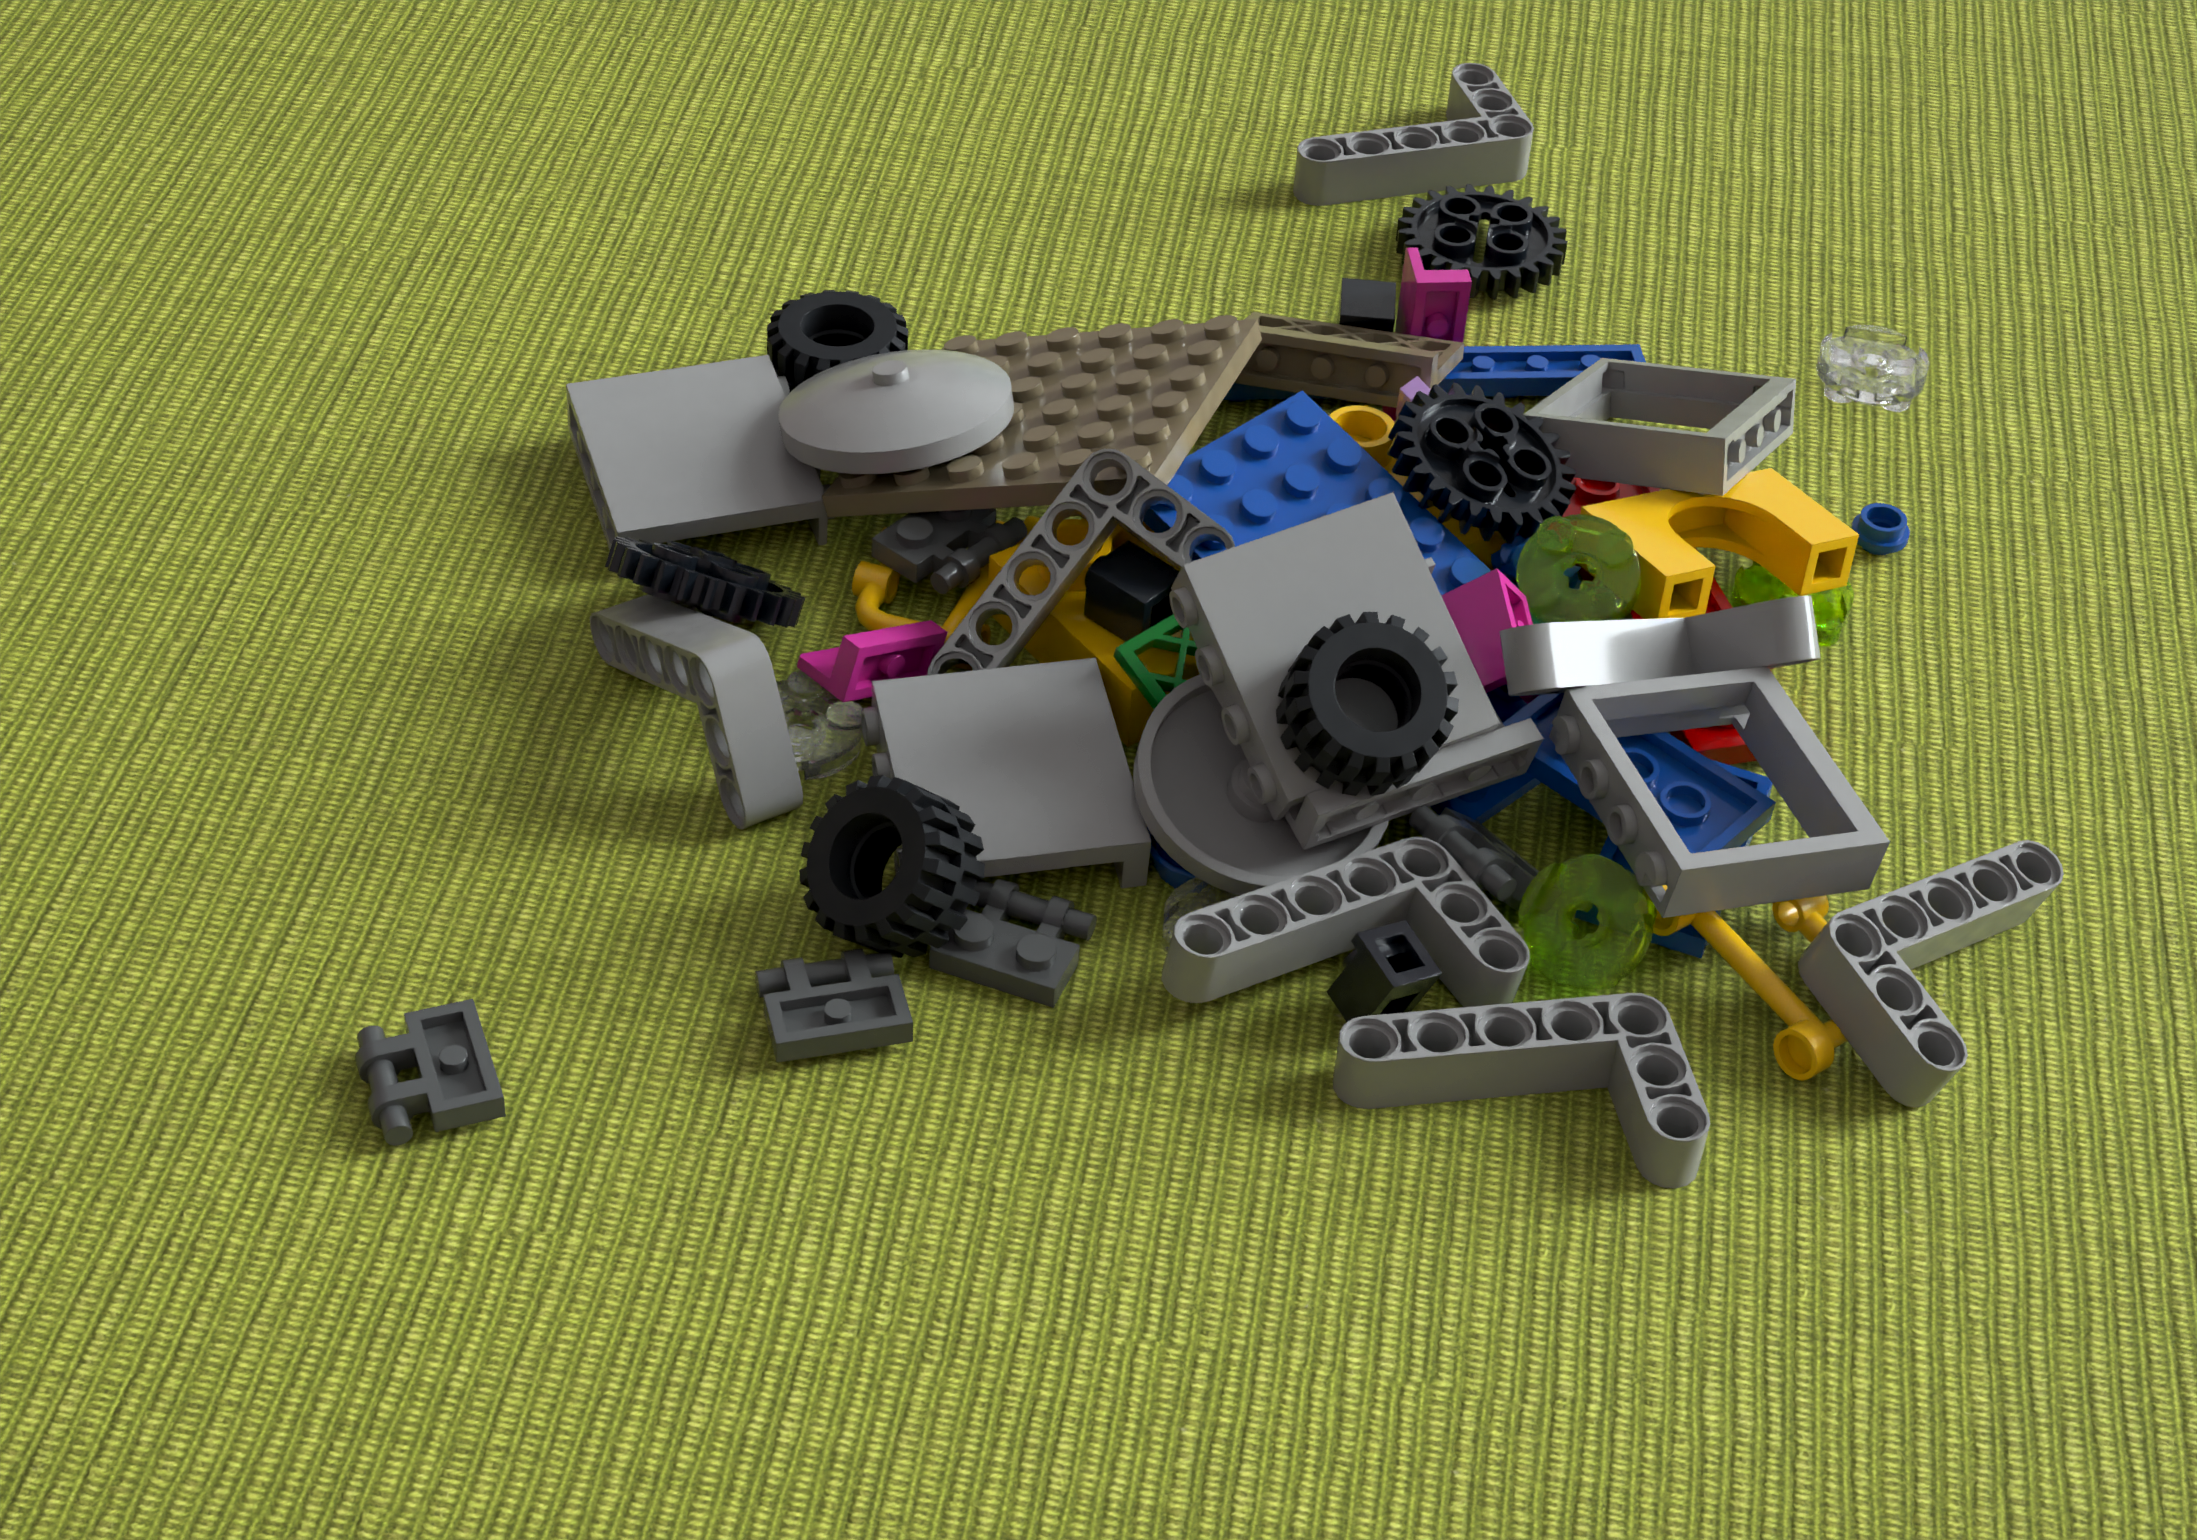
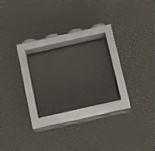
M1601 358L1528 410L1523 416L1528 420L1542 417L1544 422L1539 430L1542 433H1557L1560 436L1554 448L1570 452L1571 456L1565 465L1576 470L1574 478L1723 496L1793 434L1796 379ZM1612 417L1707 428L1710 430L1703 433L1609 422L1606 420Z
M1768 666L1566 688L1557 716L1552 721L1553 727L1549 737L1556 747L1555 751L1564 759L1577 780L1582 795L1594 807L1607 828L1610 840L1618 846L1635 873L1639 886H1643L1662 918L1869 889L1890 844L1889 839ZM1733 724L1809 838L1690 853L1617 738ZM1662 885H1667V890H1666V891H1665V889L1663 888Z

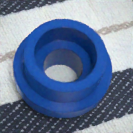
M1873 503L1865 506L1861 514L1854 518L1851 529L1859 534L1857 544L1865 551L1875 555H1886L1902 550L1907 545L1910 535L1906 515L1897 507L1884 503Z

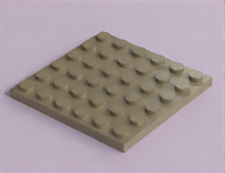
M1223 315L1212 318L1205 323L1184 324L1181 320L1171 319L1159 322L1152 327L1131 328L1129 324L1119 323L1104 327L1100 331L1079 332L1076 328L1067 327L1057 329L1048 335L1027 336L1025 332L1015 331L1003 334L997 339L976 340V337L972 335L950 339L941 350L964 352L985 358L1000 366L1009 376L1014 401V413L1007 427L982 447L937 465L885 474L839 473V476L822 495L827 517L1051 505L1085 459L1093 452L1101 449H1116L1126 454L1168 486L1262 341L1258 319L1237 320L1235 316ZM1118 467L1103 469L1095 478V491L1106 496L1119 493L1126 484L1127 473Z

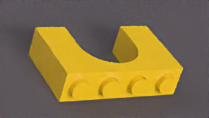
M1768 468L1749 472L1723 496L1665 489L1582 506L1572 559L1643 619L1686 618L1705 614L1716 567L1694 547L1721 549L1747 557L1764 567L1796 594L1804 596L1847 586L1859 534L1774 469Z

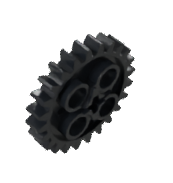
M1467 184L1465 192H1458L1449 185L1446 186L1445 195L1429 190L1427 200L1415 197L1413 198L1412 207L1404 206L1402 217L1398 219L1396 253L1403 254L1402 265H1404L1406 248H1418L1424 270L1468 269L1472 281L1470 298L1474 299L1479 291L1486 292L1492 300L1497 299L1498 291H1505L1512 298H1518L1519 288L1530 293H1536L1537 283L1549 286L1552 275H1560L1568 241L1565 240L1567 231L1564 228H1559V217H1547L1549 209L1547 206L1532 208L1533 198L1530 196L1516 200L1513 199V190H1508L1499 195L1495 194L1493 186L1488 185L1484 192H1477L1471 184ZM1488 220L1489 227L1483 262L1476 263L1473 261L1479 221Z
M1453 383L1448 393L1437 384L1432 386L1428 395L1421 391L1416 392L1412 402L1406 401L1388 435L1392 443L1387 451V455L1397 459L1392 472L1401 476H1409L1402 489L1405 492H1420L1423 495L1418 505L1421 509L1435 506L1441 510L1438 516V522L1441 524L1449 521L1451 518L1458 520L1460 533L1466 535L1473 526L1479 528L1484 541L1489 542L1494 532L1498 531L1507 544H1512L1518 533L1524 539L1535 536L1537 531L1548 534L1553 524H1558L1571 503V497L1576 491V486L1571 484L1576 475V470L1565 465L1571 456L1570 452L1554 448L1560 436L1557 433H1542L1539 429L1544 419L1536 417L1528 420L1523 416L1524 404L1519 403L1513 408L1505 406L1503 393L1500 392L1494 396L1493 400L1487 399L1483 390L1478 385H1475L1470 395H1466L1458 383Z
M628 537L613 538L605 564L609 571L618 573L617 576L633 580L632 583L640 585L639 590L674 602L699 613L734 623L744 624L745 619L753 622L758 620L772 626L776 624L788 628V626L795 628L805 601V597L801 596V593L792 591L790 587L776 584V581L770 580L771 574L738 563L721 552L705 550L673 541H668L667 545L661 543L652 544L640 539L637 541Z

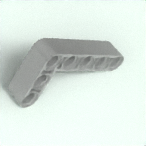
M1478 63L1459 64L1453 68L1446 111L1448 121L1305 139L1297 147L1293 193L1299 201L1305 204L1324 206L1427 193L1429 190L1443 191L1449 185L1459 189L1465 188L1467 184L1475 187L1518 181L1527 174L1534 127L1503 82L1490 67Z
M1101 449L1093 452L1085 459L933 658L927 675L944 674L953 665L959 663L969 664L973 670L1009 667L1117 525L1121 526L1179 571L1184 564L1192 562L1193 552L1200 543L1208 540L1217 541L1226 549L1235 547L1233 538L1225 528L1126 454L1116 449ZM1118 467L1127 473V481L1124 488L1119 493L1111 496L1097 493L1094 489V481L1097 474L1105 468ZM1156 504H1168L1177 511L1174 525L1168 531L1162 533L1150 532L1143 526V517L1146 511ZM1070 516H1080L1086 519L1089 524L1085 539L1073 546L1058 542L1056 536L1059 524ZM1042 565L1049 568L1051 574L1047 589L1035 596L1022 593L1019 588V578L1022 572L1030 566ZM996 614L1009 616L1012 621L1010 637L999 645L984 643L981 635L984 622L990 616Z
M649 594L591 614V634L600 656L608 665L697 703L719 794L729 819L738 829H746L802 806L803 791L773 666L769 654L758 636L752 632Z
M1808 595L1769 600L1686 618L1552 622L1519 626L1499 631L1509 696L1565 693L1566 688L1764 666L1774 669L1821 659L1812 597Z
M1410 837L1182 916L1174 926L1162 969V982L1170 994L1184 1002H1208L1355 949L1351 940L1356 933L1406 920L1442 972L1439 979L1463 1007L1513 1003L1530 960V950L1521 936L1444 847L1428 838Z
M2031 840L2018 841L1838 912L1801 954L1798 968L1804 983L1833 1022L1839 1027L1842 1034L1884 1090L1894 1100L1914 1108L1927 1105L1965 1065L1968 1057L1966 1044L1961 1035L1911 970L2024 923L2062 882L2064 875L2062 864L2049 848L2039 842Z
M1622 993L1368 1015L1351 1019L1343 1025L1339 1032L1333 1089L1338 1098L1356 1108L1375 1109L1607 1087L1637 1169L1649 1182L1663 1188H1680L1687 1186L1695 1180L1710 1127L1708 1110L1668 1010L1664 1004L1654 997L1642 993Z

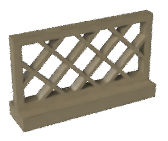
M1253 312L1244 320L1258 319L1262 341L1234 383L1296 393L1303 390L1309 395L1397 408L1399 390L1402 386L1418 376L1431 390L1433 385H1438L1463 359L1464 343Z

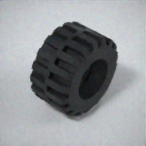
M824 290L823 293L801 295L799 300H789L782 305V310H776L770 317L771 323L767 325V355L770 357L777 377H786L790 392L810 377L836 365L871 355L908 350V329L906 328V320L903 315L897 314V309L890 303H881L878 297L860 295L856 291L835 292V290Z
M1363 612L1356 623H1354L1350 614L1337 618L1329 629L1323 626L1313 635L1281 683L1278 697L1283 698V700L1276 709L1277 724H1288V727L1280 738L1286 750L1297 747L1301 753L1294 763L1303 772L1310 768V766L1319 771L1321 774L1316 783L1327 789L1330 788L1335 780L1343 783L1342 794L1357 796L1365 785H1367L1370 796L1384 794L1392 784L1398 789L1408 783L1417 772L1419 773L1448 739L1454 727L1450 724V721L1458 713L1459 699L1449 695L1458 684L1454 671L1443 672L1441 668L1448 657L1440 646L1433 651L1427 647L1424 642L1430 635L1419 626L1413 634L1404 630L1405 619L1391 615L1386 623L1379 622L1378 612ZM1346 678H1359L1379 686L1386 692L1395 706L1398 719L1397 729L1378 732L1365 729L1354 723L1347 717L1338 703L1335 682Z
M883 775L870 776L868 784L857 780L847 785L845 797L834 794L825 803L828 811L824 817L816 815L810 829L815 831L810 843L804 842L801 856L807 858V867L799 870L800 884L810 889L803 898L807 908L817 913L815 921L823 929L833 932L834 936L877 952L890 951L891 956L902 958L904 954L911 957L925 955L928 945L935 948L943 946L949 941L948 931L951 928L960 931L967 922L968 918L964 915V912L969 904L976 906L981 893L974 890L976 880L984 878L985 864L977 861L976 856L984 848L981 837L971 833L975 824L970 816L959 811L960 806L950 800L897 777L890 779ZM902 844V858L899 869L891 883L882 891V878L885 866L892 853Z

